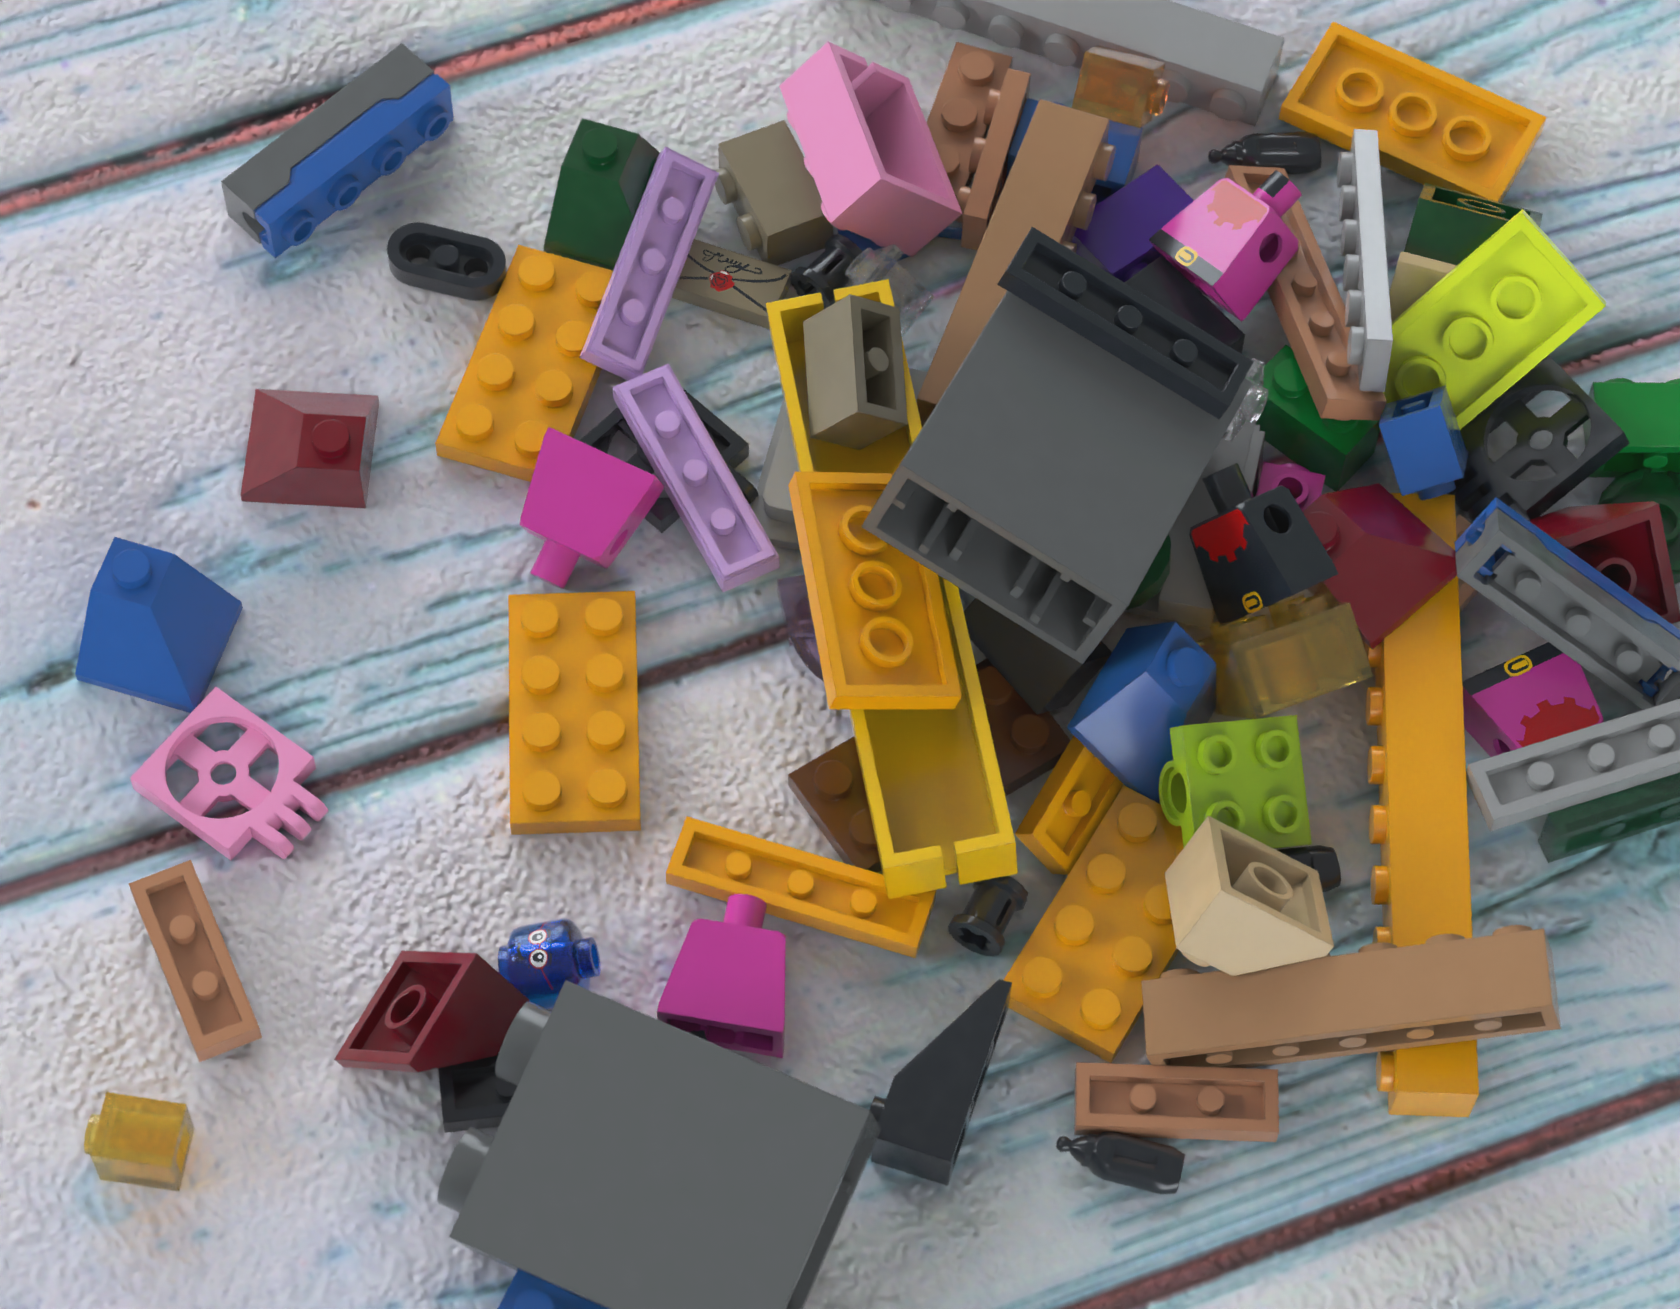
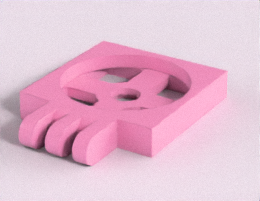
M217 687L204 698L130 777L135 791L229 860H232L252 838L280 858L286 859L294 850V846L278 830L282 827L295 838L303 840L310 833L311 827L295 812L299 809L317 822L328 813V808L320 799L300 786L316 769L314 757ZM216 723H233L245 732L229 750L216 752L197 739L209 725ZM267 749L278 755L279 759L278 775L271 791L252 779L249 769ZM178 759L196 771L199 780L180 803L173 797L167 785V770ZM228 764L236 770L234 780L224 785L215 783L211 778L212 771L219 765ZM235 800L249 810L246 813L229 818L205 817L218 801L228 802Z

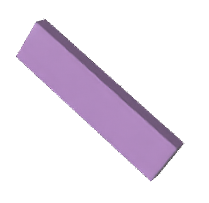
M667 147L660 152L579 358L627 381L642 375L719 172Z
M666 364L614 386L613 399L657 477L665 486L666 493L722 592L780 568L778 553L670 365Z

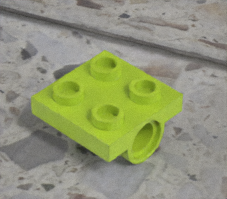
M1297 715L1183 725L1169 728L1173 761L1167 762L1161 770L1159 799L1162 811L1169 823L1174 826H1181L1183 847L1186 846L1208 816L1273 849L1312 844Z

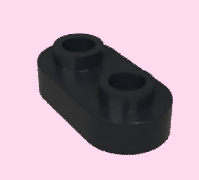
M415 222L398 228L388 240L387 254L390 270L397 280L409 286L466 300L480 301L491 298L499 292L507 273L506 258L502 248L493 240L428 223ZM415 258H425L428 260L423 264L411 262ZM473 272H483V273H485V275L480 276V277H469V276H468L469 274H471V273H473Z

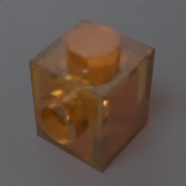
M1096 45L1085 51L1072 108L1108 118L1111 121L1141 128L1152 121L1153 114L1160 116L1164 110L1170 87V81L1162 79L1166 63Z

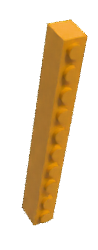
M1391 493L1455 550L1454 542L1457 540L1455 495L1444 494L1435 498L1420 500L1418 494L1415 493L1402 496L1401 493ZM1456 576L1396 630L1385 637L1373 650L1364 642L1365 667L1376 668V687H1368L1365 705L1366 724L1368 726H1377V746H1369L1367 779L1368 784L1379 785V805H1371L1369 841L1370 844H1380L1381 865H1373L1371 872L1372 905H1382L1383 926L1374 927L1372 943L1383 942L1391 943L1398 947L1425 944L1427 939L1440 934H1458L1465 937V939L1473 938L1458 577ZM1477 1040L1378 1052L1376 1086L1377 1091L1388 1092V1115L1469 1117L1479 1096Z

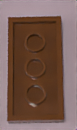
M985 659L976 664V669L1006 797L1053 769L1071 740L1049 711L1037 715L988 659ZM853 736L788 774V786L844 863L879 873L882 871L856 742Z

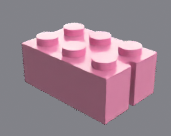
M828 41L779 86L788 108L787 119L792 128L797 132L805 154V167L814 178L821 196V210L834 227L868 238L880 247H890L913 257L963 214L909 78L874 62L868 66L865 58Z

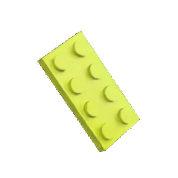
M1522 209L1392 322L1393 344L1385 392H1383L1387 400L1386 404L1446 385L1457 423L1461 430L1606 307V301Z

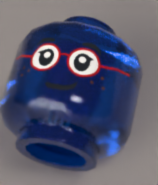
M566 918L519 926L510 933L507 945L499 947L498 951L499 973L525 995L530 1002L546 1009L554 1007L565 980L589 990L590 978L599 976L601 971L600 955L595 939L593 937L584 938L579 927L573 921Z

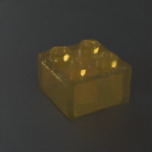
M1304 593L1290 596L1268 606L1270 615L1267 616L1259 615L1248 619L1247 616H1244L1231 623L1219 624L1217 621L1209 625L1211 636L1195 641L1217 663L1215 713L1218 715L1257 719L1373 677L1350 602H1327L1325 594L1305 598Z

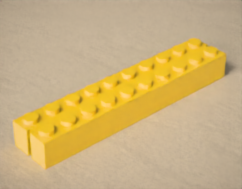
M889 279L833 290L835 303L851 294L895 307ZM821 292L766 303L771 340L799 471L895 473L922 429L903 340L902 352L908 425L861 450L810 438L803 321L824 310ZM938 575L962 694L955 709H849L888 899L947 888L945 876L956 873L959 885L1018 874L1015 837L959 589L940 575Z

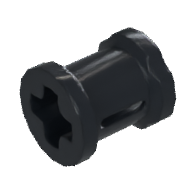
M833 234L825 243V251L807 268L798 267L791 274L790 279L798 296L821 292L825 309L835 303L833 290L848 287L854 281L862 282L871 273V266L863 251L853 241L843 235Z
M1010 876L973 882L974 892L963 913L954 915L948 925L949 933L954 940L965 948L984 956L993 957L1001 953L1006 944L1003 933L1014 912L1024 908L1028 892L1023 885Z

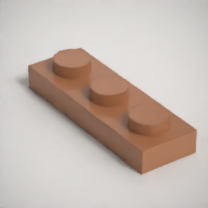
M956 42L926 122L956 198L961 186L969 187L974 174L968 172L976 137L986 139L990 125L983 124L989 92L991 89L1001 91L1007 69H1012L1013 61L1012 56Z
M1008 68L1001 91L991 89L989 92L983 117V124L990 125L986 139L976 137L969 160L968 172L975 173L971 188L961 186L957 196V201L963 214L954 221L962 223L961 247L978 251L1004 188L1008 154L1027 98H1029L1031 73Z
M188 860L128 883L199 1063L262 1038L259 1025L192 861Z
M1076 1062L1074 1135H1088V1133L1098 1135L1102 1132H1118L1143 1138L1276 1142L1279 1135L1278 1069Z

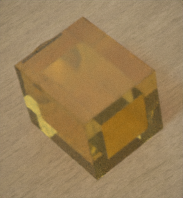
M106 1092L101 1114H92L89 1118L85 1132L84 1152L91 1156L100 1180L179 1192L195 1128L186 1104Z

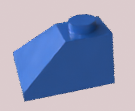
M114 537L90 590L75 672L76 678L79 681L191 713L205 696L242 611V602L177 555Z
M1176 621L1127 628L1066 728L1126 787L1160 804V773L1167 762L1173 761L1169 728L1208 723L1216 709L1217 663Z

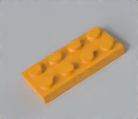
M1335 22L1331 23L1281 105L1279 120L1306 132L1317 134L1319 138L1348 151L1351 150L1353 129L1377 130L1381 166L1423 185L1428 183L1497 202L1503 201L1542 133L1547 118Z
M518 245L435 442L437 456L531 482L543 438L548 427L572 438L575 437L602 368L579 357L613 270Z
M795 471L788 485L829 710L955 709L962 697L938 574L861 527L894 473Z
M635 591L508 595L511 835L641 831Z
M1123 785L1004 978L1005 981L1012 983L1009 1002L1011 1010L1109 1063L1113 1062L1143 1012L1142 981L1159 979L1161 974L1168 970L1179 952L1175 943L1165 872L1184 848L1181 826H1174L1169 823L1162 811L1161 804Z

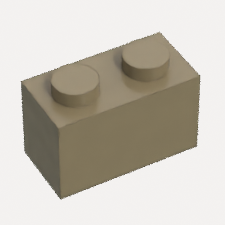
M785 120L718 144L719 169L714 171L719 172L715 188L723 204L732 203L739 215L737 217L738 230L745 247L749 251L757 249L762 261L778 266L825 248L826 241L833 235L834 226L826 219L821 210L822 199L815 180L806 169L804 155Z
M849 294L803 321L810 438L861 450L908 425L900 308Z

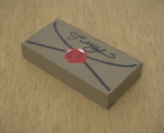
M694 239L672 298L770 329L766 303L784 300L791 285L790 276L792 270Z

